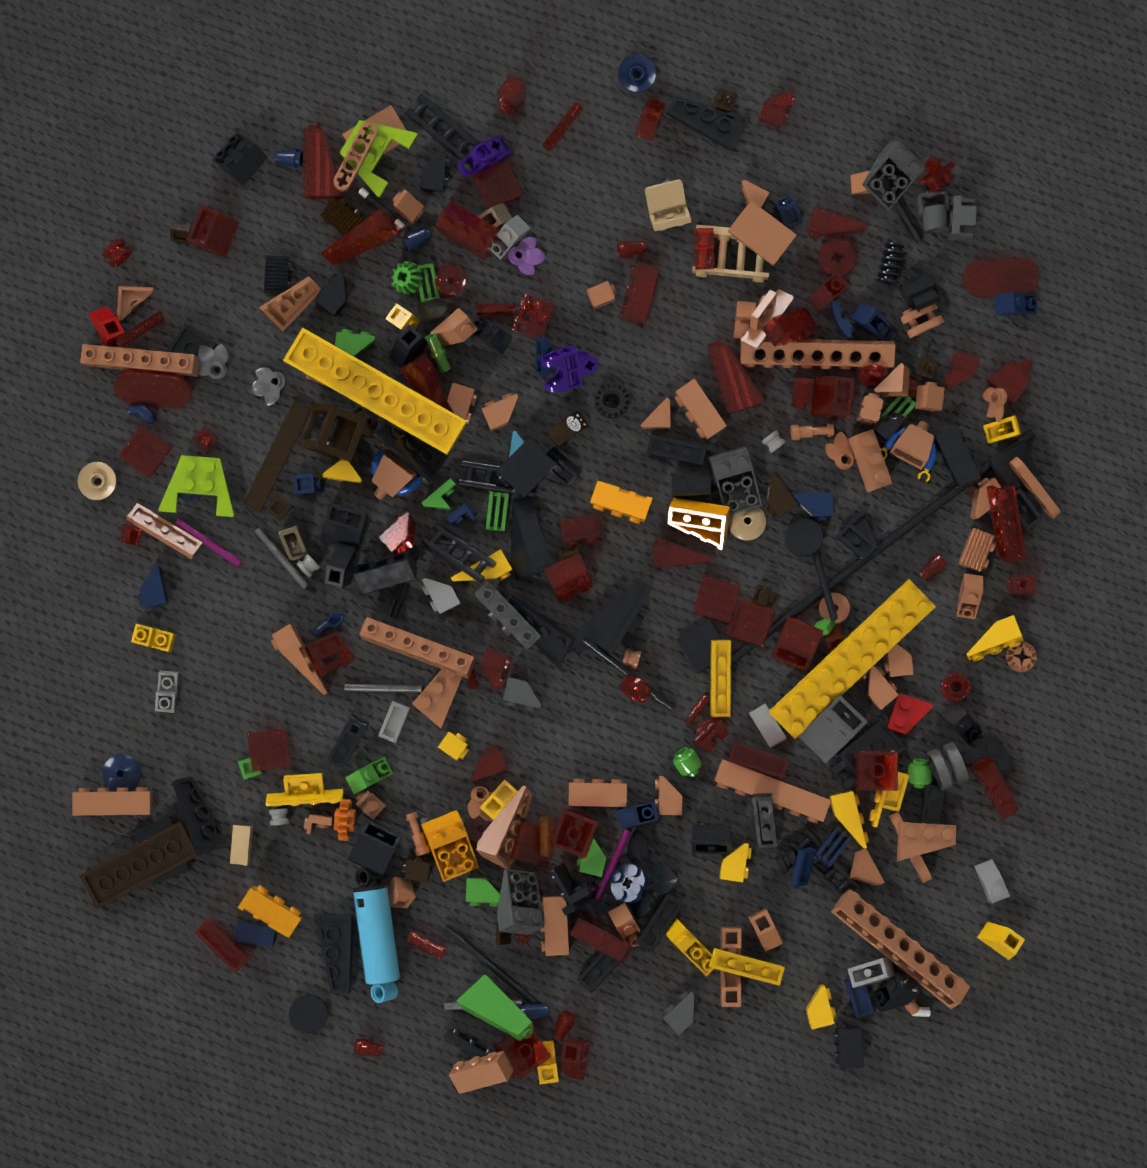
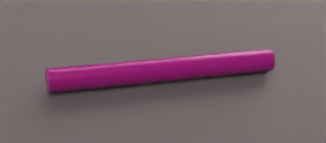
M180 518L176 521L175 525L202 541L204 545L235 566H240L242 561Z
M624 829L593 896L594 900L600 902L611 878V873L614 871L632 831Z

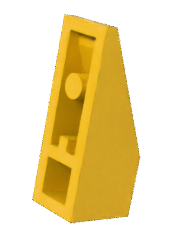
M500 549L488 556L497 562L496 566L491 568L487 565L481 573L485 580L500 578L502 581L511 575L510 571H512V568ZM481 561L477 562L476 564L470 567L475 570V568ZM463 571L451 577L453 582L476 581Z

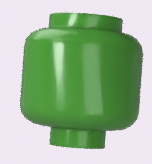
M684 747L674 754L673 763L680 775L692 777L699 772L702 762L694 749Z
M914 759L908 765V782L914 784L915 788H925V785L932 782L933 766L928 763V760Z

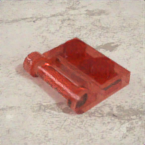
M338 631L312 642L304 648L316 667V673L319 677L327 675V672L344 664L349 665L353 663V657ZM335 654H341V658L326 665L322 662V660Z

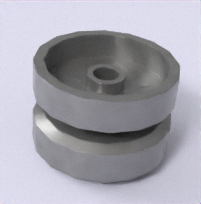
M953 742L943 746V755L937 748L927 752L929 763L933 766V774L942 791L953 787V779L957 784L969 781L964 761Z

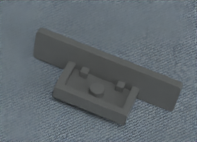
M486 582L475 593V596L490 611L488 615L495 622L499 620L503 624L501 629L508 636L512 634L526 649H529L540 638L536 630L489 582Z

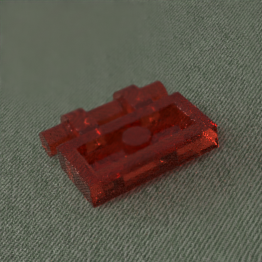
M525 294L523 300L519 302L518 306L520 308L517 316L513 318L511 330L519 332L520 326L526 327L524 335L536 339V336H544L555 304L537 298L535 305L530 304L532 297ZM530 310L532 312L529 320H524L526 311Z

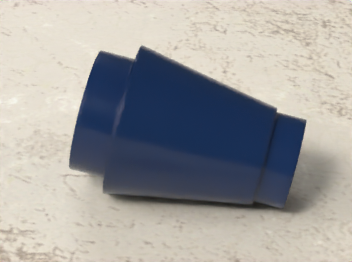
M298 149L276 151L274 161L275 163L298 168L303 165L304 155Z
M425 227L404 234L401 241L409 252L410 250L414 251L431 236Z
M523 1004V1006H519V1009L531 1021L548 1016L546 1004Z

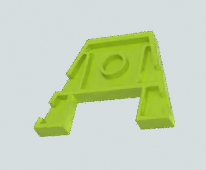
M359 120L340 151L343 158H345L360 127L366 121ZM373 123L377 128L378 134L358 175L374 194L381 198L389 183L372 172L392 140L410 150L418 134ZM371 127L369 129L364 130L366 132V136L363 140H365L367 143H369L370 141H367L366 138L369 134H373ZM361 143L355 146V152L363 153L366 149L365 145ZM353 160L348 161V164L355 169L357 163Z
M181 455L158 511L177 513L179 493L218 496L216 516L234 517L221 459Z

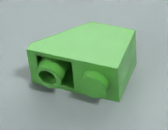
M342 329V332L336 333L335 346L355 358L376 343L375 336H372L370 332L353 334L352 330Z
M383 757L345 778L353 793L356 794L392 775L393 772L386 758Z
M588 833L587 837L583 836L581 848H584L583 856H578L576 867H580L579 872L602 877L606 857L592 834Z
M467 878L466 902H470L471 906H481L483 902L489 903V906L498 907L500 892L487 878Z

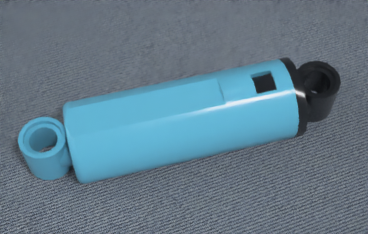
M362 867L357 869L355 873V880L359 887L353 888L364 976L366 984L373 985L371 988L372 999L376 1003H382L397 997L398 988L394 981L400 979L387 883H380L382 876Z

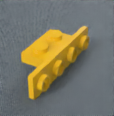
M891 750V753L886 756L885 765L887 767L885 773L882 772L879 783L882 785L880 791H877L875 795V810L872 809L869 816L873 827L878 826L882 808L900 811L909 779L907 773L893 770L897 758V752Z
M322 773L285 775L283 779L285 793L267 794L265 803L266 806L280 807L281 805L298 806L300 804L316 805L325 802L338 803L343 799L344 791L343 789L324 790Z

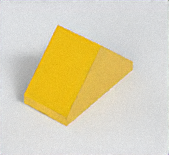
M1016 415L1002 419L999 422L996 421L983 425L988 444L1014 438L1021 434Z
M340 460L323 473V478L358 484H362L363 481L350 462Z

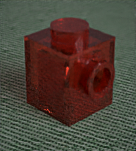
M1011 575L1010 579H1007L1006 589L1010 591V595H1036V575Z

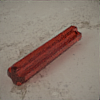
M575 102L543 143L545 150L549 152L553 150L583 110L580 104Z
M160 311L154 313L116 339L117 345L124 348L165 320L164 315Z

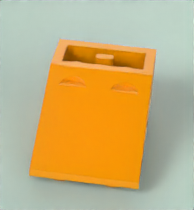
M457 810L421 824L443 882L479 868L464 824Z

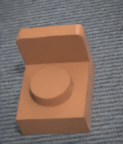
M363 790L356 798L358 802L355 805L361 808L372 820L386 807L370 790L367 792Z
M310 814L309 818L306 817L304 822V829H307L306 834H312L313 823H316V827L327 829L328 825H333L334 817Z

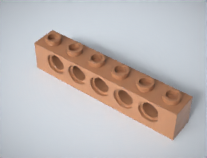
M82 344L80 363L90 367L198 377L200 358L194 354Z
M366 617L359 634L365 641L469 679L476 662L475 658L471 655Z

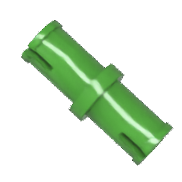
M434 333L426 336L425 339L431 350L430 355L435 359L439 372L442 373L450 370L451 366L445 356L446 351L442 348L437 334Z

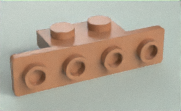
M779 289L776 292L769 290L766 296L763 295L756 309L753 308L749 315V319H751L750 328L742 337L741 343L754 350H758L793 302L794 296Z

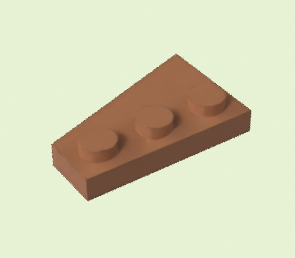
M307 277L259 308L284 331L316 298L321 288L310 277Z
M441 669L412 704L438 727L442 728L462 676Z
M898 822L897 861L956 845V825Z

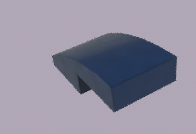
M839 301L831 302V313L838 330L846 340H851L852 335L855 334L853 323L850 324V319L842 320L844 308L843 305L840 306Z

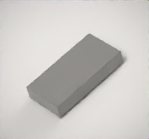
M392 701L378 737L397 743L410 707Z

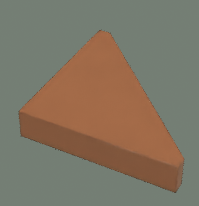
M118 286L117 318L119 322L125 319L149 297L155 288Z

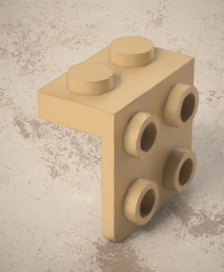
M678 179L645 188L650 221L654 231H662L667 228L691 223L681 180Z

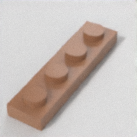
M138 503L127 516V521L190 559L195 556L202 546V541Z

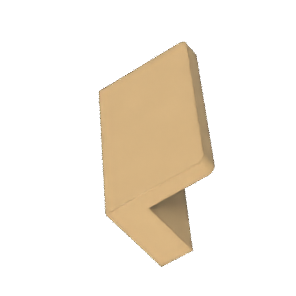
M233 825L230 864L250 865L253 826Z

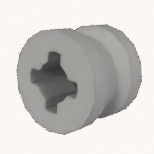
M776 430L767 436L762 443L769 447L770 453H773L786 441L779 437V432Z
M309 554L305 555L303 561L297 563V566L309 578L312 576L313 571L321 568Z
M288 808L269 810L271 815L270 825L289 824L287 819Z

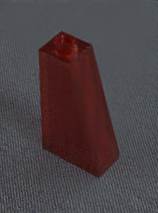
M319 125L304 127V198L332 199L335 197L339 199L340 197L343 199L342 191L337 190L334 185V177L337 173L324 129L320 128Z
M721 341L711 343V347L707 348V352L726 414L729 415L763 405V397L727 342L721 343Z

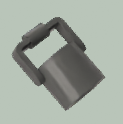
M937 190L920 193L916 200L918 213L922 215L924 232L932 233L949 229L947 193L945 191L938 192ZM938 196H943L944 205H933L923 208L922 198H938Z

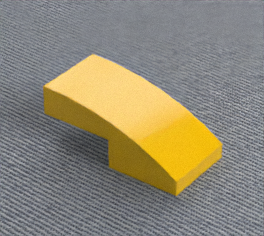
M504 780L480 806V809L494 821L518 791Z
M554 1041L535 1042L539 1084L559 1082Z

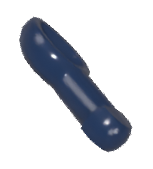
M335 611L328 615L324 623L312 630V634L317 637L328 628L339 626L344 620V612Z

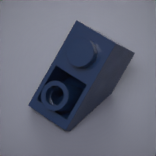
M1011 292L994 296L996 315L1037 314V300L1034 294Z
M655 801L617 809L621 829L659 820Z

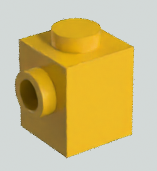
M450 731L438 746L439 749L455 760H458L459 757L463 759L469 751L466 748L468 746L466 743L467 739L459 733L454 735Z

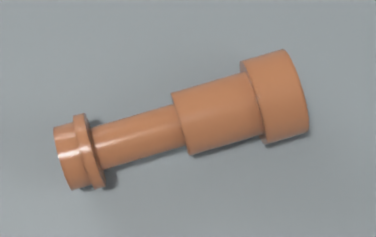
M833 424L815 428L812 426L799 427V425H791V440H800V438L813 437V435L827 434V437L834 436Z
M417 812L405 815L406 821L410 822L416 857L431 852L429 844H426L423 832L421 833L416 819L419 817Z

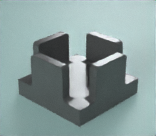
M954 195L950 200L947 240H971L973 238V233L966 232H970L971 226L976 224V207L973 206L975 199Z

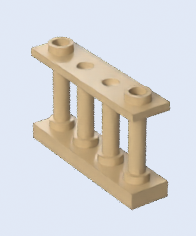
M696 225L695 236H699L701 242L698 267L693 266L692 273H696L697 277H707L708 274L752 278L753 282L768 280L769 273H763L764 259L758 254L755 272L744 271L746 245L738 239L736 270L725 269L727 241L729 239H736L728 233V227ZM710 237H717L720 241L717 268L706 267L708 240H710Z

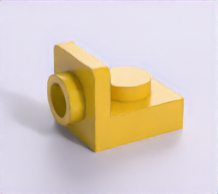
M397 303L385 318L402 331L409 324L416 329L420 322L412 313Z

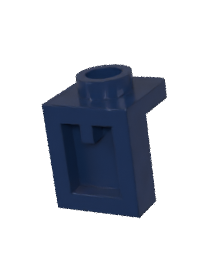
M789 197L779 200L778 204H775L782 224L788 229L803 223L797 202Z
M309 473L293 476L295 495L324 493L325 480L323 474Z
M464 504L446 518L451 524L455 522L457 525L466 518L464 516L466 513L475 522L477 519L474 516L477 513L471 505L467 507Z

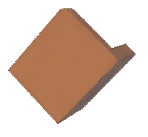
M393 877L389 882L390 907L407 909L416 897L411 880Z

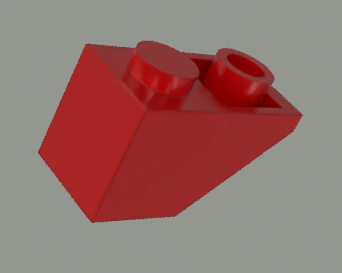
M107 307L88 314L104 346H111L123 340L125 332L117 316Z

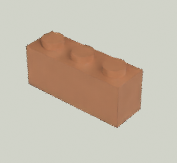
M695 378L675 391V401L680 407L684 406L687 411L685 415L691 423L695 422L698 427L696 431L701 439L705 437L706 440H709L727 427Z
M872 429L849 438L848 440L867 493L892 484L874 430Z
M573 778V782H569V806L627 807V783H623L621 779H611V783H604V779H592V783L584 782L585 779Z
M562 895L543 896V901L540 904L542 913H544V928L541 929V932H545V940H541L542 952L546 951V956L569 955L567 915L565 916L562 908L567 906L566 901Z
M504 1051L498 1053L491 1052L486 1056H476L465 1062L458 1061L453 1065L449 1077L458 1093L461 1094L506 1082L514 1069Z

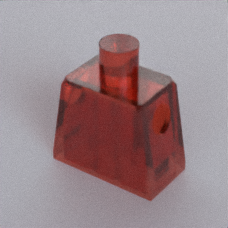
M1026 358L1019 364L1011 360L990 375L985 381L995 389L1003 388L1007 394V402L1013 405L1032 379L1026 372L1033 365Z

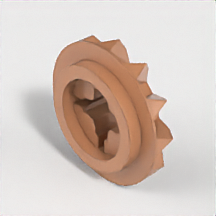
M1022 641L1016 647H1009L1006 652L1007 664L1017 672L1030 670L1034 667L1037 660L1036 650L1033 646ZM1023 648L1024 655L1029 658L1023 659L1020 662V659L1014 655L1020 654Z

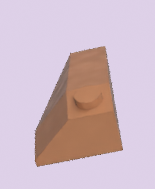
M289 624L272 634L273 640L271 642L275 650H279L323 695L328 694L295 626Z
M526 786L520 788L477 842L476 850L482 857L505 869H510L517 853L518 846H515L517 835H522L521 820L527 816L533 795Z

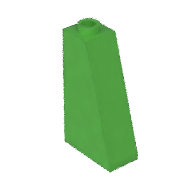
M486 974L457 1000L458 1005L463 1010L520 1041L523 1038L529 1037L533 1032L534 1025L532 1021Z

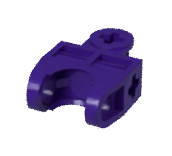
M503 135L495 136L476 145L471 150V155L465 157L459 163V169L465 176H472L487 170L496 162L503 161L511 156L514 151L509 149ZM465 163L471 166V171L465 169Z
M572 346L554 350L543 356L541 359L543 367L556 368L554 376L545 383V390L549 392H562L583 386L582 377L597 371L599 366L597 358L591 356L587 351L578 352Z

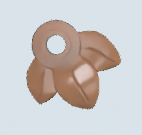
M989 387L983 393V398L989 402L986 416L989 418L995 417L996 421L999 422L1004 415V404L1007 401V394L1003 388L995 389Z
M839 432L834 437L833 444H826L825 449L827 456L835 461L836 466L846 470L853 465L855 457L849 440L843 432ZM842 457L846 459L845 464L841 461Z
M483 786L475 787L471 791V800L467 805L468 813L472 819L480 815L484 820L493 822L480 809V806L493 793Z

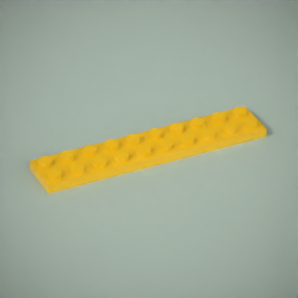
M303 327L283 359L285 363L362 407L367 408L446 455L450 453L467 424V421Z
M908 579L768 711L769 714L796 739L838 695L842 696L936 606Z

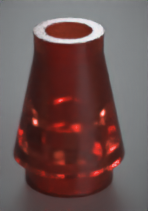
M621 241V243L617 244L618 256L620 259L624 258L626 260L646 252V244L644 241Z
M937 553L935 556L932 555L919 574L927 581L929 578L945 570L948 564Z
M562 1010L561 1014H558L553 1037L563 1041L576 1023V1016Z
M363 1037L361 1039L356 1038L354 1054H358V1057L382 1055V1044Z

